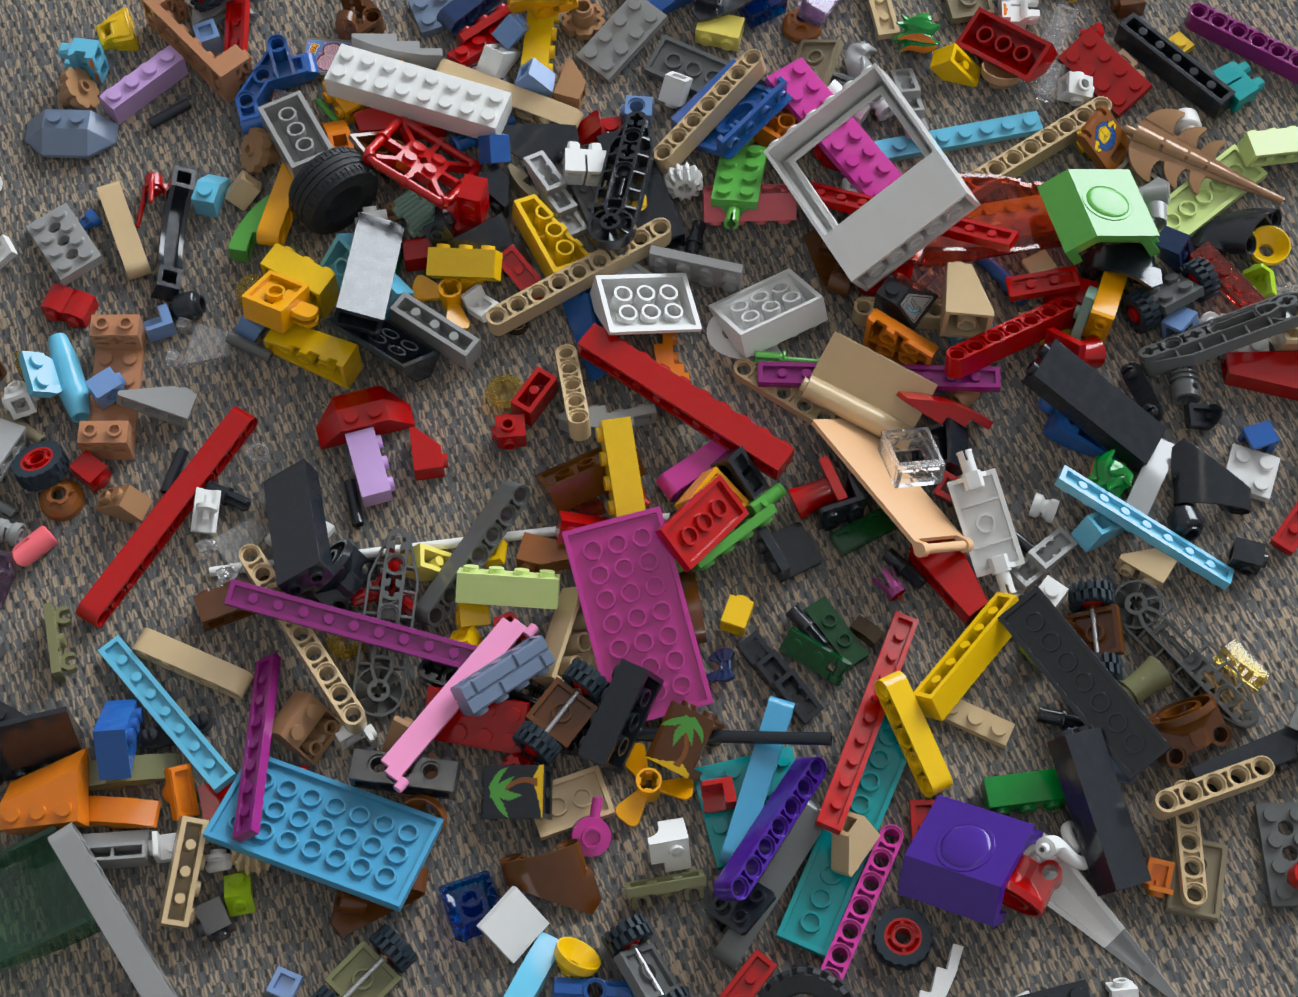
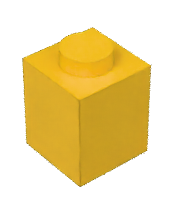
M730 594L720 621V630L744 638L753 613L754 602L750 601L746 596Z

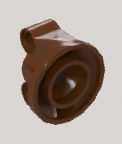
M1202 694L1176 701L1162 707L1147 717L1172 747L1157 761L1164 766L1172 768L1183 767L1188 760L1189 753L1201 750L1209 744L1221 747L1228 745L1233 736L1231 728L1225 724L1217 702L1211 694ZM1215 729L1219 731L1217 739H1214L1213 736ZM1171 750H1174V758L1170 761L1169 753Z

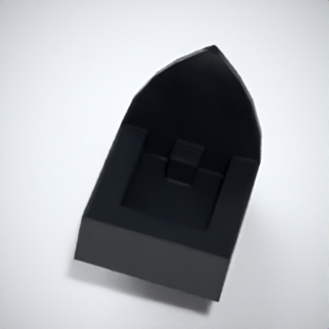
M1187 403L1184 405L1186 428L1210 430L1219 423L1224 409L1218 404Z

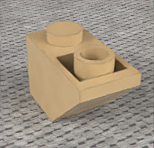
M1156 548L1121 554L1114 568L1122 576L1133 578L1134 580L1147 581L1160 591L1177 560Z
M848 812L839 836L832 833L831 869L834 872L852 877L881 836L865 816Z

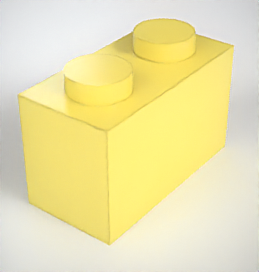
M728 14L716 19L698 22L695 29V43L738 52L744 32L745 18Z

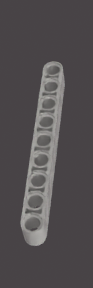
M71 822L48 837L50 845L141 997H178L77 827Z

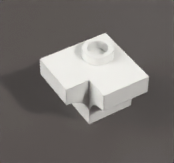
M683 817L657 822L658 832L648 838L651 865L664 863L665 872L692 868L689 838Z

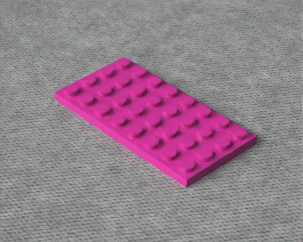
M660 506L562 532L600 675L604 676L606 681L611 683L614 667L620 663L621 659H625L651 671L664 680L645 722L664 717L671 701L681 704L682 700H685L697 706L696 708L714 703L675 559L655 533L665 523Z

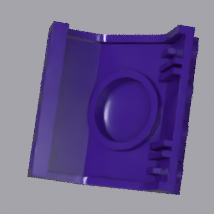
M938 795L904 855L897 894L993 927L1005 922L1007 914L1006 911L1001 910L1005 888L1025 849L1030 845L1036 844V841L1043 836V831L1034 829V824Z

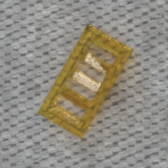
M1236 639L1219 651L1238 670L1242 680L1256 690H1259L1271 677ZM1218 654L1215 656L1214 660L1221 665L1224 660ZM1228 664L1224 667L1237 676L1236 672Z

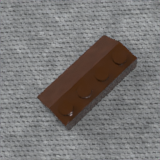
M602 446L535 475L547 501L557 514H559V510L570 512L581 503L587 504L593 502L601 494H609V491H605L603 485V476H606L605 466L601 467L599 452H602ZM636 448L640 477L646 475V472L642 464L638 449Z

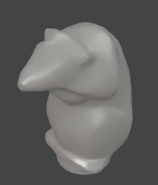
M866 41L851 44L845 53L847 75L856 78L864 68L872 65L869 59L871 58L870 56L878 53L877 49L866 43Z

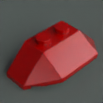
M379 385L332 397L316 426L321 450L347 444L345 434L374 427L375 435H384L416 426L410 404Z

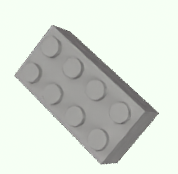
M300 90L257 107L263 127L269 133L273 145L293 180L311 159L333 148Z

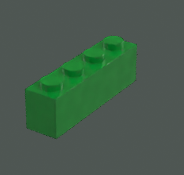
M1055 768L983 778L980 785L985 809L1008 816L1010 812L1020 811V814H1029L1039 808L1053 811L1061 808L1062 805H1067Z

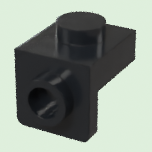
M436 207L434 221L424 225L422 231L431 244L436 246V244H441L454 238L456 219L451 211L448 212L447 209Z

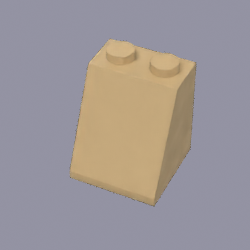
M959 261L948 262L941 289L939 336L971 338L991 329L994 310L972 264H965Z

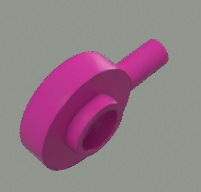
M593 796L590 815L576 821L571 830V839H579L584 856L594 857L602 854L611 842L610 828L600 818L603 803L602 797Z

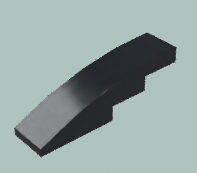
M757 630L735 646L778 698L795 703L793 714L803 724H806L824 709L794 668L790 669L778 652L768 646Z

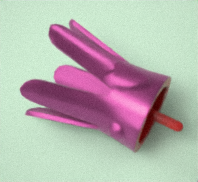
M892 565L891 569L895 579L888 569L883 567L882 573L890 587H887L876 577L871 578L873 583L886 593V597L890 601L899 598L903 602L901 595L906 591L905 586L898 580Z

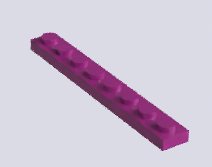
M275 653L257 661L255 666L232 839L240 843L258 835L261 827L281 657Z

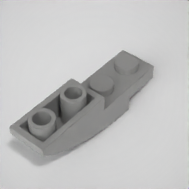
M640 404L635 408L625 410L620 408L610 413H607L605 405L588 406L591 425L590 437L596 438L595 428L598 427L601 420L631 416L633 434L635 436V427L656 423L657 412L655 404ZM564 411L558 414V426L560 430L569 433Z

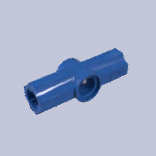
M554 977L552 997H590L587 993V988L590 985H597L600 988V997H634L626 981Z

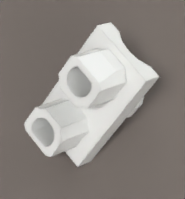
M196 487L190 532L216 534L221 498L220 490H207Z

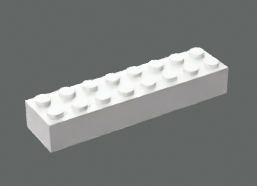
M342 43L324 78L327 95L394 115L405 116L411 120L478 139V136L502 134L513 109L511 92Z

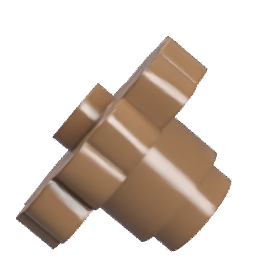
M578 0V8L561 13L562 29L566 32L567 36H576L579 41L590 40L605 24V11L598 3L591 4L589 0Z
M69 67L60 75L62 82L60 84V91L57 94L59 102L64 107H73L78 110H93L100 103L98 98L100 91L97 88L96 82L90 79L89 74L79 67L75 69Z
M259 127L250 128L248 135L244 136L241 144L240 162L241 167L246 169L247 173L256 175L262 172L263 167L276 164L280 155L271 142L269 133H265V129Z

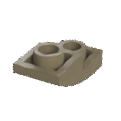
M510 163L508 165L509 180L517 195L523 198L535 194L541 200L540 193L532 185L529 186L527 172L521 167L517 168Z

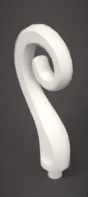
M1067 821L1061 825L1062 839L1055 835H1047L1036 841L1035 850L1040 857L1048 859L1056 856L1078 870H1088L1072 821Z

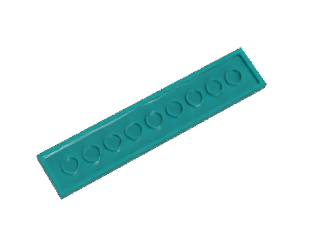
M884 714L849 812L865 816L877 832L907 763L886 714ZM823 829L815 842L778 929L776 938L825 959L869 853L852 877L834 872L831 869L832 833Z

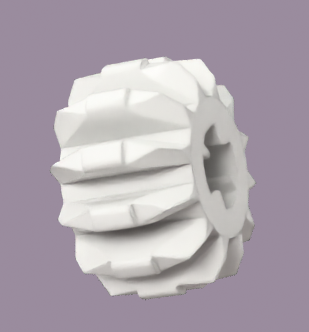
M687 162L683 166L677 163L676 168L669 167L668 173L665 174V186L672 199L679 197L680 201L684 198H688L691 201L692 196H699V191L703 190V175L696 165L689 167Z

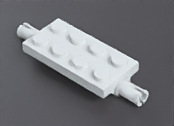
M972 449L965 450L967 460L963 451H960L956 455L958 456L963 475L957 480L947 482V486L964 537L972 539L974 544L973 550L968 553L976 578L990 574L992 576L995 575L1001 593L1008 594L1005 585H1007L1009 594L1016 593L1010 570L1013 567L1025 564V560L996 469L993 468L981 472L980 469L977 470Z

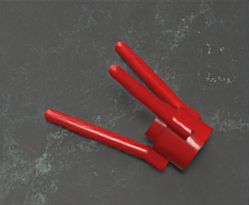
M151 172L144 177L145 185L142 186L136 228L140 227L147 194L149 195V203H153V198L159 196L161 192L165 198L167 184L163 183V176L159 173Z

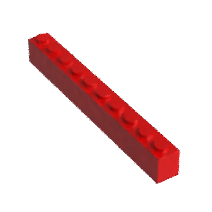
M594 323L577 343L578 355L721 447L729 451L743 446L757 469L773 480L777 481L792 462L795 449L787 441L779 440L765 427H759L752 423L746 415L733 411L727 403L714 399L708 391L695 387L686 377L676 375L667 365L657 363L648 353L640 352L632 347L627 340L619 339L615 335H609L604 326L600 327Z

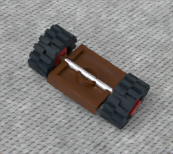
M1087 579L1086 582L1081 580L1078 583H1073L1072 586L1068 587L1069 609L1073 612L1068 614V617L1076 622L1073 629L1118 683L1123 680V670L1119 655H1124L1125 653L1120 609L1115 604L1113 585L1111 582H1107V580L1100 581V579H1095V581Z
M574 659L562 674V680L556 677L527 713L524 723L512 736V740L516 746L520 747L522 752H525L528 757H532L535 762H539L540 765L550 766L561 752V747L567 750L590 721L593 713L598 710L596 705L600 703L601 695L605 688L609 687L610 683L593 666H589L587 662H582L580 659Z

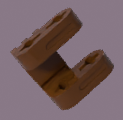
M341 0L343 10L338 11L335 21L339 39L351 40L352 33L383 34L385 32L382 12L371 0ZM357 19H361L362 24H359Z

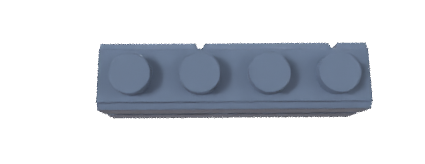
M541 635L531 636L452 686L450 690L464 715L478 717L489 710L487 706L493 702L497 704L509 698L508 693L513 689L520 690L529 685L528 680L533 676L540 677L549 672L548 667L555 663V659L551 651L548 650V645Z

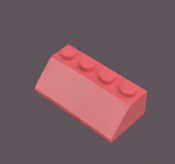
M762 184L758 209L746 210L739 218V225H744L745 221H754V224L758 225L768 224V221L789 224L791 220H797V201L785 184ZM714 185L703 186V190H701L703 220L711 226L722 225L726 217L725 212L721 207L711 206V195Z

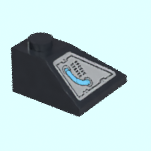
M897 272L888 276L876 292L873 308L879 309L914 331L939 295Z

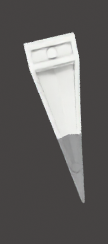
M1035 844L1030 845L1024 851V855L1040 864L1045 860H1054L1062 868V885L1054 890L1047 906L1104 947L1167 997H1179L1104 900L1097 896L1096 890L1080 870L1068 865L1056 856L1048 859L1040 857L1036 853ZM1049 870L1043 874V877L1047 880H1053L1058 874L1055 871Z

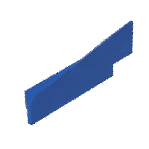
M592 287L562 303L576 343L580 341L594 323L600 327L603 326L594 312L590 296ZM583 359L591 381H596L607 374Z

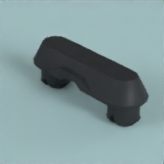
M1130 362L1123 365L1120 373L1137 404L1159 421L1163 417L1164 412L1152 383L1146 377L1139 364Z
M200 711L198 714L194 713L188 717L202 734L208 733L213 726V718L204 711ZM160 726L149 727V729L141 731L140 744L144 749L156 750L165 746H175V743Z

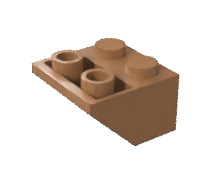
M295 690L273 720L272 737L283 747L315 766L335 739V733L339 732L343 724L314 695Z

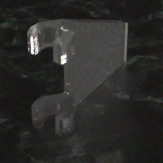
M179 317L176 327H178L177 333L183 335L192 334L185 356L175 350H168L166 360H168L167 366L178 368L234 357L237 354L238 348L225 342L230 331L196 324L187 318Z
M254 516L213 539H204L197 542L195 546L199 550L197 554L202 561L211 557L218 550L230 567H221L215 571L218 576V583L223 586L224 583L235 579L243 569L238 556L241 547L246 544H255L260 547L268 534Z

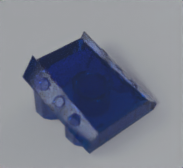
M485 870L440 886L439 892L455 940L465 943L468 939L482 935L483 933L477 927V924L499 901L490 872Z

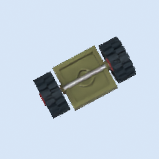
M384 923L369 938V942L377 949L380 955L363 940L324 981L339 995L338 997H385L402 980L387 962L403 974L418 959L417 954L394 929ZM322 985L311 997L337 996L328 987Z

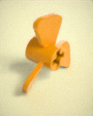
M418 275L412 287V290L415 292L413 297L420 302L440 300L442 308L447 311L446 318L464 330H469L470 321L461 308L463 306L461 295L475 284H481L484 281H459L456 278L448 277L438 284L424 275Z
M641 743L634 745L625 764V767L636 778V791L616 806L617 817L629 827L639 825L646 802L657 800L661 793L684 801L691 799L693 795V781L683 777L662 781L661 774L656 769L648 767L647 758L645 757V746ZM646 780H651V785L655 789H643L642 787L646 786Z

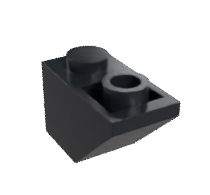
M493 163L480 173L478 177L488 179L489 206L495 214L502 212L505 219H507L510 207L509 176Z

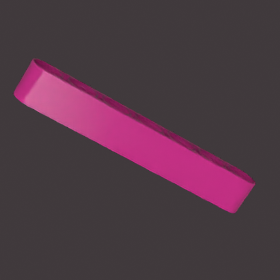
M886 825L880 831L881 836L873 847L821 966V970L832 972L833 976L838 979L840 978L842 981L902 844L903 831L897 825ZM891 835L895 837L897 843H887L884 840V836ZM881 858L885 860L887 866L882 868L876 866L874 859ZM873 882L877 889L875 891H868L863 883ZM861 905L866 909L867 913L859 915L854 912L853 907ZM852 929L856 933V937L848 939L843 935L842 931ZM841 953L846 961L844 963H836L832 958V954Z

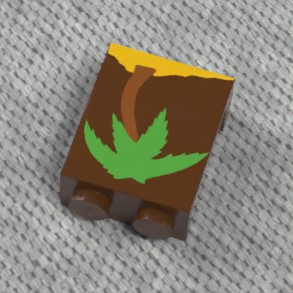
M682 700L681 704L671 701L645 757L687 779L698 782L702 772L696 770L695 767L714 727L723 730L724 725L716 721L718 716L705 710L700 714L695 711L697 706L685 700Z

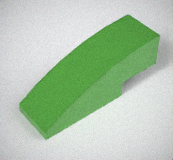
M270 194L248 212L236 229L228 246L231 260L250 263L255 244H258L256 240L257 229Z

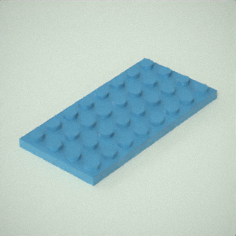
M269 757L259 834L240 843L232 839L241 770L239 771L203 832V837L206 841L395 911H401L442 830L444 819Z

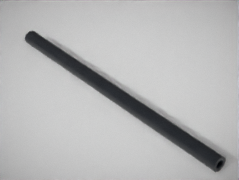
M642 728L637 741L652 742L658 729ZM713 730L707 743L831 746L832 732Z

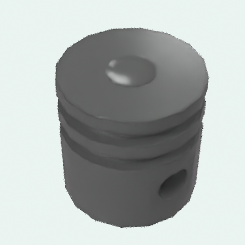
M1181 368L1172 371L1169 374L1172 404L1184 406L1187 403L1200 402L1201 396L1197 371L1191 368Z

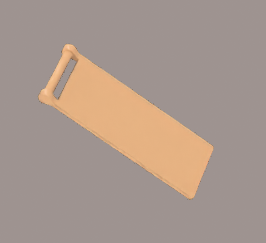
M845 419L813 420L811 425L910 541L914 554L917 557L921 558L927 557L929 554L953 551L967 553L973 550L974 544L972 539L964 537L876 435ZM944 539H955V540H956V541H952V542H942V543H932V544H928L927 542H924V541H934V540H944Z

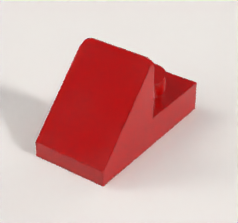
M598 109L593 111L580 122L577 128L579 144L597 143L596 136L605 132L620 130L622 127L621 117L600 119Z

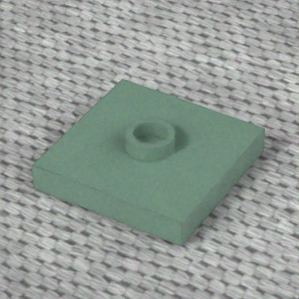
M1089 286L1082 305L1076 306L1072 317L1076 319L1071 336L1078 340L1082 336L1098 292L1097 288Z

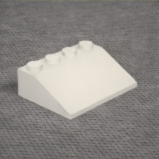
M790 268L708 305L709 310L735 349L745 358L754 356L755 351H763L774 347L780 342L795 337L810 328L817 327L828 320L823 296Z
M686 273L595 275L590 296L594 312L609 335L701 332L702 327Z

